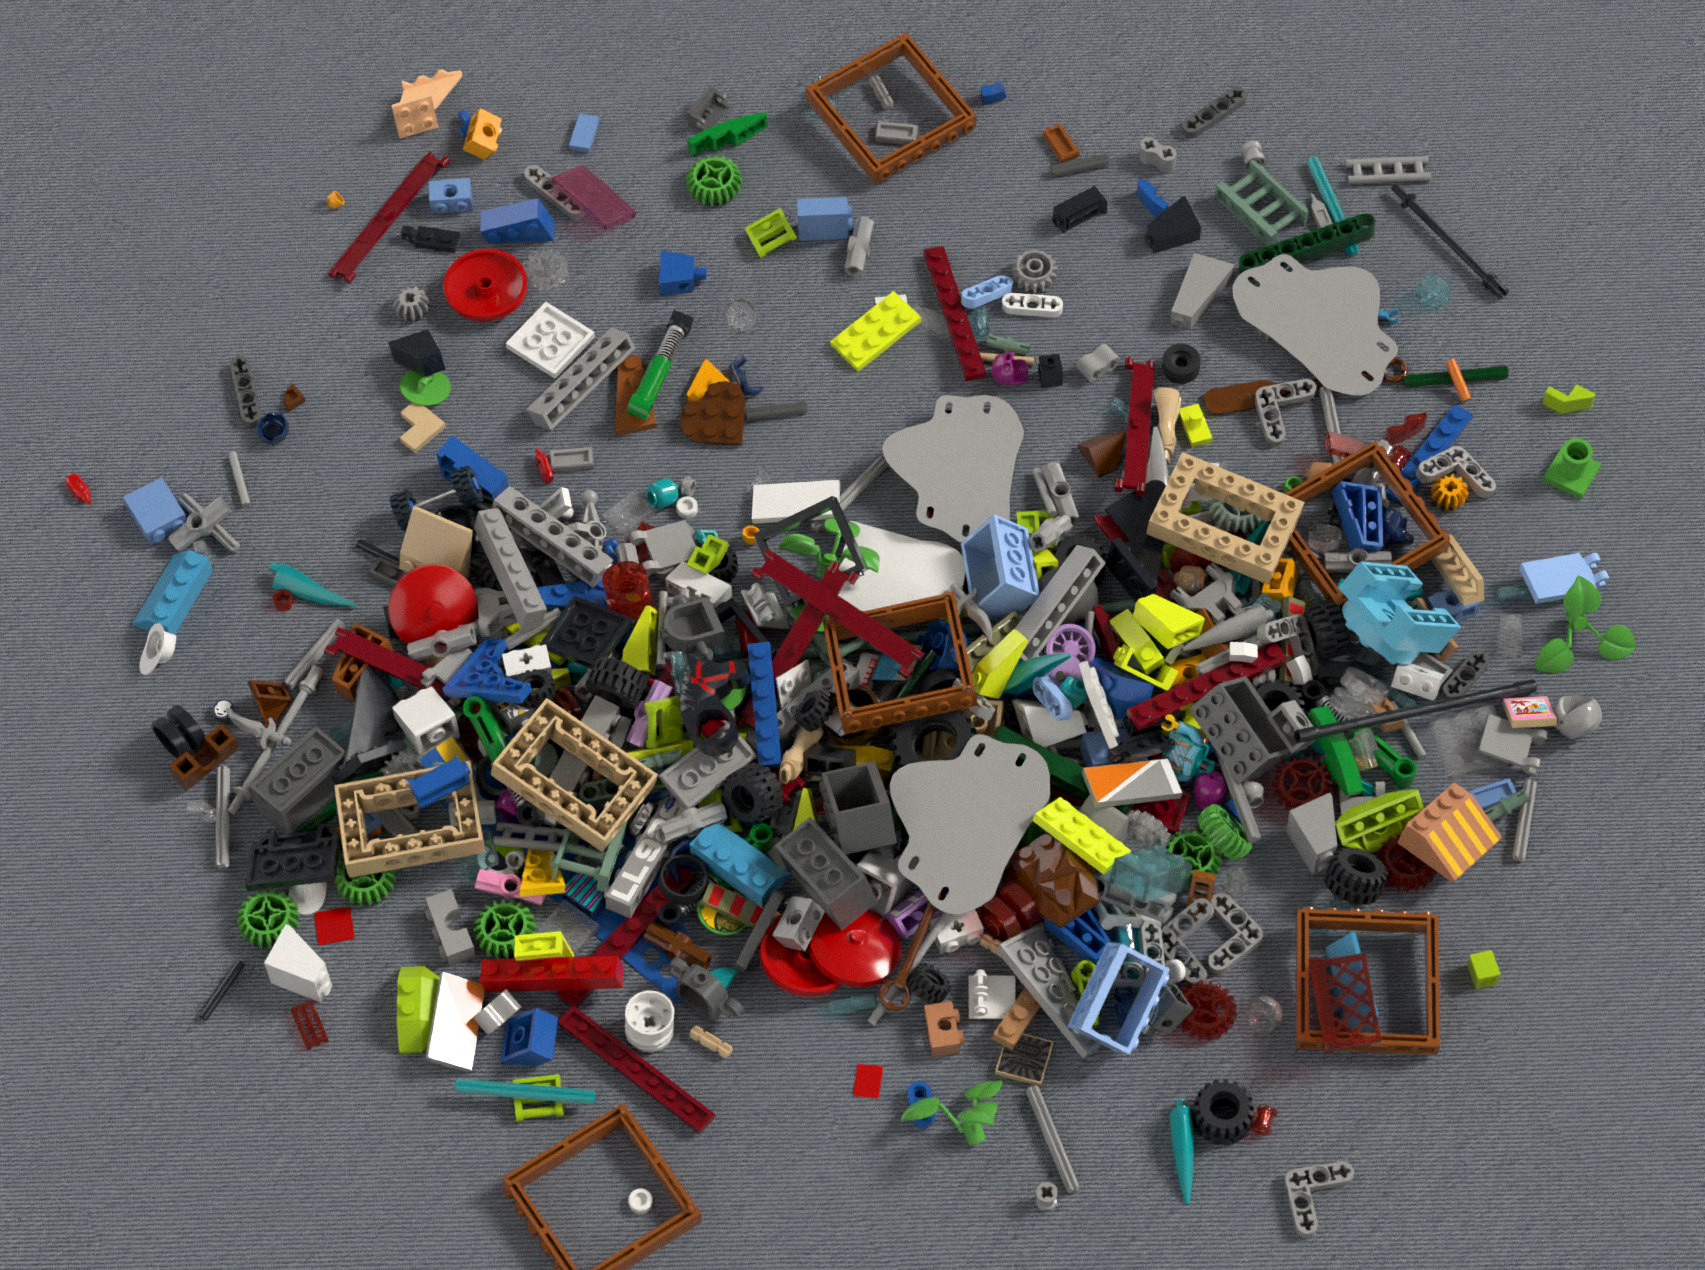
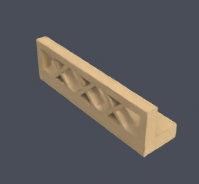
M1452 534L1449 535L1448 550L1433 558V564L1463 606L1484 601L1483 577Z

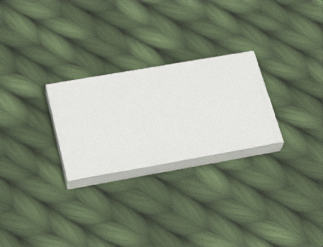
M827 480L754 485L753 524L779 522L831 496L836 497L840 502V481ZM830 510L811 520L834 518Z

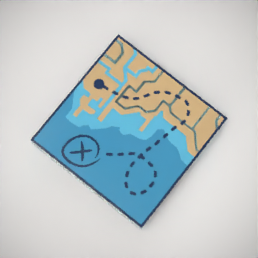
M913 645L923 653H926L927 649L924 645ZM882 653L871 681L874 685H905L910 677L906 679L898 674L902 665ZM915 658L908 668L912 672L910 677L919 667L923 658L920 661Z

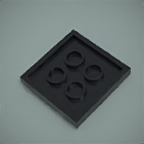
M574 595L540 642V646L546 645L548 652L592 669L596 659L609 657L632 624V619L629 616Z

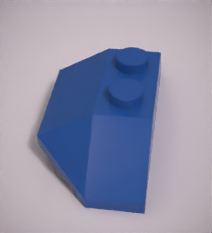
M1094 655L1090 668L1095 667L1099 677L1098 680L1104 689L1106 700L1115 718H1126V710L1151 699L1153 683Z

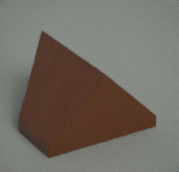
M1126 432L1099 435L1078 444V448L1098 478L1117 470Z
M249 680L248 685L252 698L266 728H268V719L272 718L276 723L292 699L284 683Z

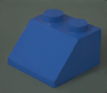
M535 1008L507 1019L501 1063L539 1066L552 1061L558 1017Z

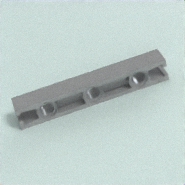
M1093 869L1100 900L1163 923L1172 915L1173 908L1170 906L1175 902L1176 894L1113 871H1108L1103 875L1097 869ZM1098 880L1101 881L1105 887H1102L1098 883ZM1140 896L1145 897L1147 902H1144ZM1156 903H1160V904H1163V905H1165V906H1164V908H1163V907H1161V906L1156 905Z

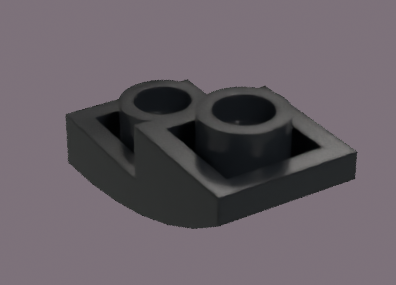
M541 550L528 554L532 555L533 562L536 563L535 575H537L542 587L565 583L554 559Z

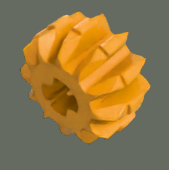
M1443 474L1441 479L1436 478L1431 487L1432 501L1437 502L1438 507L1445 506L1446 511L1449 507L1456 510L1458 506H1463L1466 498H1468L1467 483L1462 482V477L1456 479L1454 474L1450 477Z

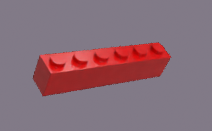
M618 956L557 957L520 961L516 959L482 960L480 983L487 993L503 992L506 989L508 992L622 989L624 966Z

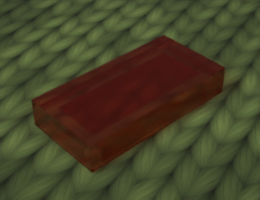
M1331 431L1324 435L1327 453L1346 458L1364 447L1362 440Z

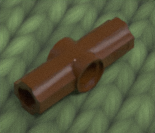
M655 921L648 926L643 936L645 941L661 949L669 959L673 960L675 957H679L689 966L696 964L707 970L713 958L711 953L693 944L687 935L681 932L674 933Z

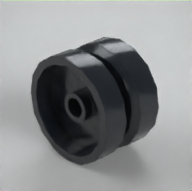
M455 505L438 510L435 515L473 530L471 555L475 554L480 547V540L474 529L477 518L476 512L471 508Z
M176 704L167 711L168 719L159 717L151 724V728L160 743L175 759L179 758L186 751L192 755L191 748L199 750L205 742L204 737L206 735L201 727L180 705Z

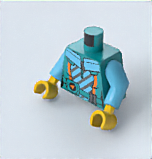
M1170 714L1166 715L1165 719L1171 721L1172 724L1162 723L1161 726L1164 730L1170 731L1167 740L1171 746L1170 751L1163 752L1161 759H1169L1178 783L1189 781L1192 777H1197L1199 772L1202 771L1207 774L1211 773L1215 762L1206 758L1209 746L1204 743V739L1198 729L1182 721L1176 722L1174 716Z

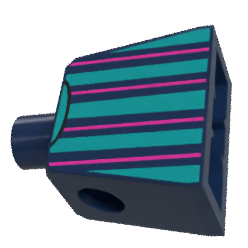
M577 873L565 883V893H560V898L595 923L606 906L605 892L596 890L598 880H594V877Z

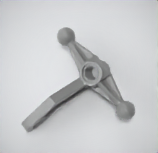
M586 490L581 496V501L586 506L582 523L576 522L565 526L602 551L603 539L607 532L604 525L600 523L594 506L598 501V496L593 490ZM511 530V534L517 545L538 549L536 546L531 544L529 541L524 539L515 531Z

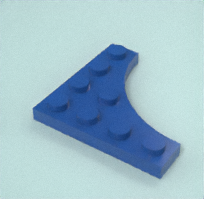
M610 576L602 579L594 588L583 580L537 588L549 611H553L556 608L559 610L565 609L575 595L626 615ZM631 626L614 649L625 647L633 632Z
M486 638L443 687V692L445 696L456 698L477 696L483 700L521 704L532 689L530 683L517 681L512 678L506 679L499 669V661L507 647L505 639Z

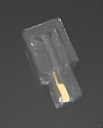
M1371 728L1356 732L1353 739L1345 737L1351 748L1359 773L1378 766L1373 753L1378 747Z

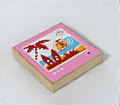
M1547 696L1503 698L1502 706L1512 728L1557 725V717Z

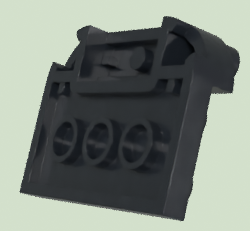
M318 824V829L314 831L277 835L275 829L266 832L267 836L262 838L257 844L253 843L251 845L245 880L247 891L336 881L339 852L343 850V845L337 832L328 828L327 824Z

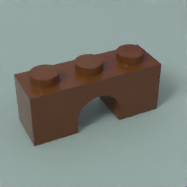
M222 724L218 725L204 737L205 742L195 754L190 755L186 751L169 765L172 777L186 791L238 750L236 738Z

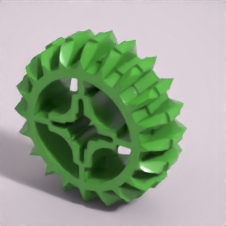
M707 155L705 160L700 158L699 163L693 162L686 176L687 189L690 191L691 196L695 197L697 202L702 200L704 205L708 202L711 206L714 203H718L721 206L723 201L729 203L730 198L735 199L736 193H739L742 185L741 172L738 170L737 164H733L731 159L726 161L725 156L718 158L715 155L714 158H710Z
M1212 804L1205 808L1198 816V824L1200 829L1203 830L1204 835L1225 856L1238 861L1249 853V850L1252 848V842L1247 840L1241 824L1224 808Z
M1186 828L1184 834L1177 830L1175 837L1171 835L1168 837V842L1163 844V850L1160 853L1162 858L1160 864L1164 867V874H1169L1170 881L1177 879L1176 884L1178 886L1182 882L1185 883L1186 888L1191 884L1193 870L1218 875L1220 866H1222V852L1206 838L1204 832L1197 834L1196 828L1193 830V833H1189ZM1181 849V855H1179L1178 858L1174 860V853L1177 850ZM1209 857V863L1202 868L1201 862L1204 861V858Z
M344 854L342 857L343 862L338 861L336 881L334 882L337 885L338 893L342 894L345 900L349 899L352 905L357 900L361 907L366 901L370 906L372 900L380 903V896L387 897V890L393 891L392 883H396V869L383 871L379 881L376 880L378 873L352 877V881L348 883L349 875L345 866Z
M265 889L264 893L260 894L256 890V896L253 898L248 895L247 899L249 902H242L241 906L243 909H238V929L243 934V938L246 941L249 940L251 945L254 946L258 943L262 949L267 944L268 948L271 949L285 924L289 925L294 931V928L299 927L298 920L300 914L298 906L294 903L291 896L287 897L284 891L279 894L278 890L274 889L272 893H269V890ZM271 906H276L283 910L280 911V909H274ZM256 926L257 928H263L265 929V931H260L253 927Z
M502 899L501 904L493 901V907L485 905V912L479 911V919H475L476 927L473 930L474 935H476V943L480 944L479 946L482 951L486 950L489 956L495 953V958L497 959L501 955L508 959L509 954L514 956L515 931L519 929L518 926L523 924V929L519 935L535 934L536 924L534 923V916L530 914L528 907L524 908L521 902L515 905L513 899L509 903ZM494 922L495 927L491 929L492 932L487 935V930L490 924Z

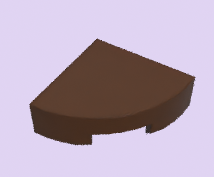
M294 384L287 388L284 397V405L287 412L306 402L305 397Z

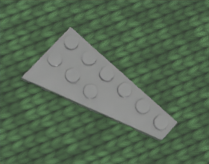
M1041 922L1000 944L995 950L1080 1056L1085 1058L1097 1051L1102 1045L1067 1027L1079 1001L1075 998L1073 993L1075 988L1061 959L1057 958L1054 954L1052 940L1047 939L1044 933L1046 927Z

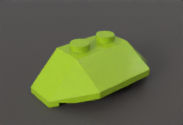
M1414 789L1389 792L1347 809L1335 822V828L1341 845L1373 853L1397 843L1406 824L1424 809L1419 791Z
M425 966L401 967L399 972L397 1030L400 1054L423 1053L428 1046L439 976Z

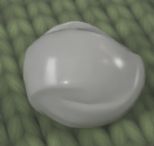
M1580 695L1563 696L1559 698L1555 706L1554 713L1557 717L1555 728L1562 735L1570 739L1581 738L1593 733L1601 723V708L1594 698Z

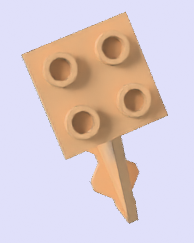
M438 70L432 78L421 75L411 84L401 81L403 86L401 101L391 105L400 139L438 128L435 109L462 77L461 71L447 72L445 70Z

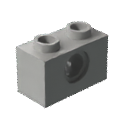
M1295 700L1282 703L1266 716L1291 753L1304 750L1316 741L1296 742L1294 731L1312 727L1313 725Z
M792 896L772 936L785 948L805 951L825 911L813 899Z

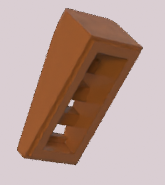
M1193 870L1186 908L1194 902L1192 898H1204L1211 903L1216 879L1215 874ZM1194 889L1208 891V893L1195 892ZM1199 906V909H1204L1203 914H1206V907ZM1191 912L1189 915H1190L1194 920L1198 921V919H1197V918L1194 916V914Z

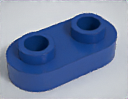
M914 1082L908 1088L909 1106L921 1099L932 1098L931 1089L925 1082ZM917 1094L923 1095V1097L920 1099L916 1098L915 1096ZM935 1113L926 1120L918 1119L912 1120V1122L918 1128H929L935 1122Z

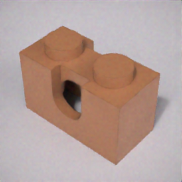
M952 1001L924 1005V1016L932 1058L960 1053V1045L964 1044L962 1030H958L956 1023H960L958 1009H953ZM950 1027V1030H941V1028Z

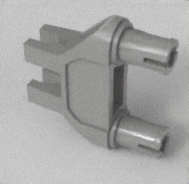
M1212 562L1211 565L1214 568L1208 565L1205 572L1215 582L1193 597H1190L1181 587H1177V591L1173 590L1170 597L1181 607L1194 613L1205 608L1218 625L1224 622L1225 615L1222 611L1228 609L1234 616L1244 612V610L1241 609L1242 603L1235 596L1234 575L1228 572L1225 573L1217 563Z
M480 588L474 591L477 599L479 619L477 622L458 625V628L470 625L475 631V636L480 635L485 638L495 635L504 626L517 623L518 621L515 615L511 614L513 610L504 591Z

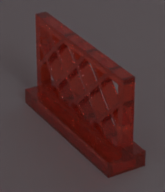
M1365 953L1318 960V957L1309 958L1325 1054L1334 1053V1049L1381 1042ZM1362 961L1363 967L1358 974L1348 969L1352 962ZM1334 965L1340 971L1332 978L1325 973L1324 967ZM1344 972L1354 978L1348 987L1337 981ZM1357 981L1364 984L1367 988L1361 996L1351 990ZM1334 984L1344 990L1338 1000L1329 995V991ZM1348 993L1358 999L1352 1008L1342 1003V1000ZM1361 1003L1370 1007V1012L1366 1017L1355 1012ZM1338 1006L1348 1012L1342 1021L1333 1016V1012ZM1351 1015L1362 1021L1356 1030L1345 1024ZM1367 1024L1374 1029L1375 1036L1364 1037L1359 1032ZM1341 1028L1352 1034L1348 1040L1337 1041L1336 1035Z

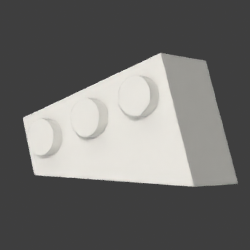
M683 561L665 578L666 589L674 596L681 594V589H688L689 601L709 597L714 609L722 602L732 598L731 585L709 574L706 575L692 569Z

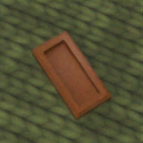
M1061 123L1042 131L1043 137L1060 163H1065L1079 157L1080 152Z

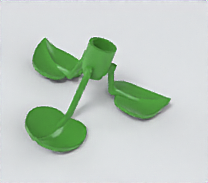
M829 518L824 523V528L828 532L837 534L831 554H825L821 558L820 547L814 545V539L801 534H791L781 541L778 550H787L804 556L816 555V565L819 566L817 575L821 579L832 561H836L841 565L844 559L847 558L854 562L848 548L843 551V555L837 561L835 553L842 533L835 518ZM848 522L854 537H858L860 533L859 526L853 522ZM859 546L868 569L878 573L880 560L878 553L870 548Z
M1578 575L1563 600L1564 608L1567 611L1566 620L1569 623L1566 626L1568 629L1567 644L1560 638L1546 643L1535 660L1534 667L1536 670L1560 673L1571 666L1574 659L1572 651L1569 650L1572 643V629L1581 631L1588 628L1601 639L1598 651L1604 658L1610 660L1621 659L1630 655L1635 650L1634 636L1627 627L1623 625L1612 626L1607 629L1605 636H1602L1589 624L1585 612H1595L1600 606L1601 596L1597 588L1586 578Z
M1002 1080L981 1082L973 1085L966 1091V1099H973V1108L959 1114L958 1118L963 1123L962 1125L942 1103H939V1098L934 1097L921 1099L910 1105L903 1113L901 1122L927 1118L936 1113L938 1109H941L955 1124L959 1133L964 1132L969 1145L981 1143L986 1138L981 1124L993 1125L998 1105L993 1101L979 1104L978 1102L980 1099H988L994 1096L1002 1087Z

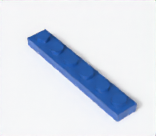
M1454 404L1400 472L1404 480L1408 479L1411 483L1413 492L1422 483L1415 474L1419 464L1449 449L1472 420V413ZM1388 487L1385 491L1386 497L1403 507L1390 487Z
M770 641L747 644L758 763L763 764L764 768L780 767L782 758Z

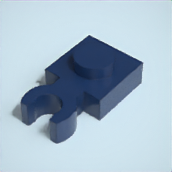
M1127 986L1126 995L1120 994L1119 989L1115 988V999L1120 1002L1115 1003L1120 1028H1122L1135 999L1131 1000L1133 990L1129 986Z

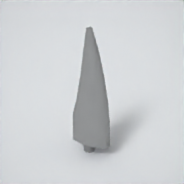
M1154 427L1147 464L1146 483L1151 480H1160L1167 485L1169 479L1165 451L1158 428Z
M1262 605L1244 611L1201 634L1183 646L1182 650L1197 649L1254 635L1261 624L1267 623V620L1274 617L1271 610L1265 611Z

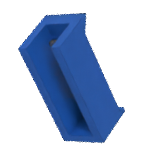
M456 755L455 760L442 764L417 777L416 780L407 779L411 793L422 809L470 784L468 774L471 772L466 762H461Z

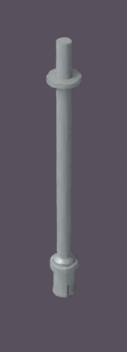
M312 666L305 680L300 682L298 685L300 692L275 732L284 735L306 697L315 693V687L324 675V671L321 668ZM269 741L267 744L268 750L263 751L242 787L235 786L233 789L236 797L227 810L230 814L235 815L244 800H251L250 785L258 778L277 747V742Z
M946 912L941 914L922 941L909 975L916 968L953 914ZM892 985L887 992V996H884L886 1003L888 1001L892 1002L900 989ZM879 996L876 997V1001L879 1004L867 1020L873 1026L877 1024L886 1011V1008L883 1007L879 1000Z

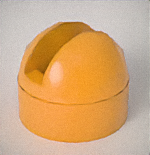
M337 191L330 193L326 200L328 206L332 209L340 208L345 204L342 196Z
M755 526L745 527L742 533L743 541L747 545L756 544L757 542L753 534L760 530Z

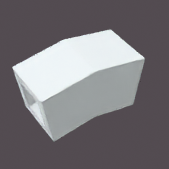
M1230 642L1229 661L1252 663L1258 658L1256 644Z
M1304 655L1286 663L1294 685H1303L1307 681L1313 680L1310 666Z

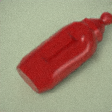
M536 448L535 464L538 467L543 482L550 484L554 477L548 457L540 451V448Z
M75 473L65 478V485L74 497L82 502H87V505H91L90 490L81 477Z

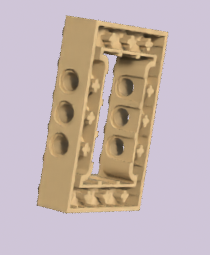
M1182 452L1149 520L1146 534L1269 585L1301 516L1305 502ZM1192 483H1194V490L1201 495L1206 494L1220 500V503L1224 504L1225 502L1240 508L1242 512L1247 511L1259 516L1261 520L1271 521L1261 545H1256L1180 513L1183 501H1186Z
M548 698L545 699L493 762L491 775L601 852L604 851L655 787L658 777L657 773ZM549 739L619 786L617 794L610 803L607 802L605 804L604 810L597 819H595L596 811L590 804H584L574 797L571 791L567 792L555 784V780L552 778L548 779L538 772L535 766L529 764Z
M465 761L471 772L468 774L470 784L439 799L453 798L459 832L454 826H443V829L427 832L421 830L420 833L405 836L399 834L397 835L398 837L383 840L377 838L370 842L367 840L364 814L418 804L409 789L407 779L416 780L417 777L437 767L334 785L344 860L349 878L486 853L474 775L470 761Z

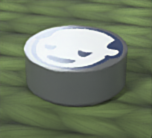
M221 699L214 703L212 712L217 721L228 722L231 720L226 708L236 713L234 704L230 700Z

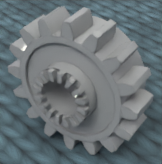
M1025 251L1024 254L1018 255L1017 261H1013V281L1018 282V288L1025 286L1026 292L1029 289H1033L1034 293L1037 292V289L1044 292L1045 286L1051 288L1052 282H1056V275L1058 273L1056 261L1051 260V255H1047L1044 251Z

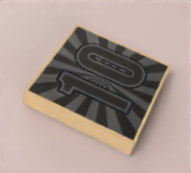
M1023 1034L1013 1050L1003 1045L995 1075L1041 1087L1053 1048V1041Z

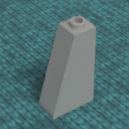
M1194 253L1171 310L1170 324L1191 329L1232 280L1234 264Z

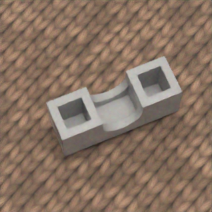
M452 889L425 898L427 907L424 908L427 920H432L434 923L431 930L435 940L440 939L441 946H438L442 959L447 958L449 966L476 957L467 928L456 931L448 928L450 923L461 919L459 907Z

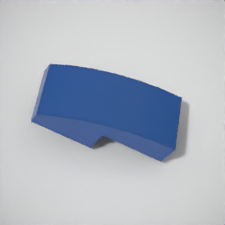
M1140 178L1137 182V195L1143 205L1154 216L1158 217L1168 209V203L1163 198L1156 196L1157 188L1152 183Z

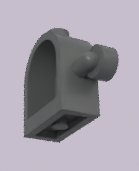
M679 594L672 599L671 609L665 616L664 627L659 629V636L662 642L665 641L675 651L681 653L695 652V659L697 660L704 657L713 660V652L710 647L723 644L724 630L709 597L689 601L687 596Z
M675 957L669 963L671 968L670 974L678 980L676 982L677 998L712 1024L722 1013L727 1017H738L744 1010L737 1000L727 996V991L722 983L705 968L696 964H692L689 967L679 957Z

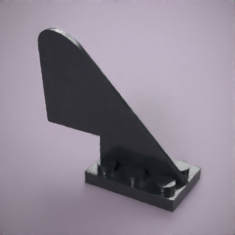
M1151 480L1146 483L1143 496L1136 495L1135 490L1105 508L1107 515L1128 540V542L1123 543L1120 537L1112 541L1106 566L1135 603L1140 598L1155 594L1157 589L1164 541L1150 536L1146 532L1149 520L1166 487V484L1160 480Z
M372 666L367 667L361 673L358 680L344 764L337 768L339 772L332 777L336 785L384 768L407 748L403 739L397 742H393V740L387 742L383 736L401 729L392 709L400 700L386 673Z

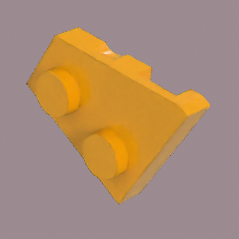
M706 359L686 394L687 400L689 402L703 400L704 393L711 383L730 381Z

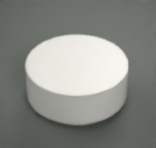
M692 497L680 498L676 503L677 514L684 519L694 517L698 512L697 501Z
M1177 959L1165 962V966L1170 968L1168 981L1171 983L1182 981L1185 977L1183 963Z
M636 1189L629 1195V1207L634 1213L644 1214L652 1208V1195L646 1189Z

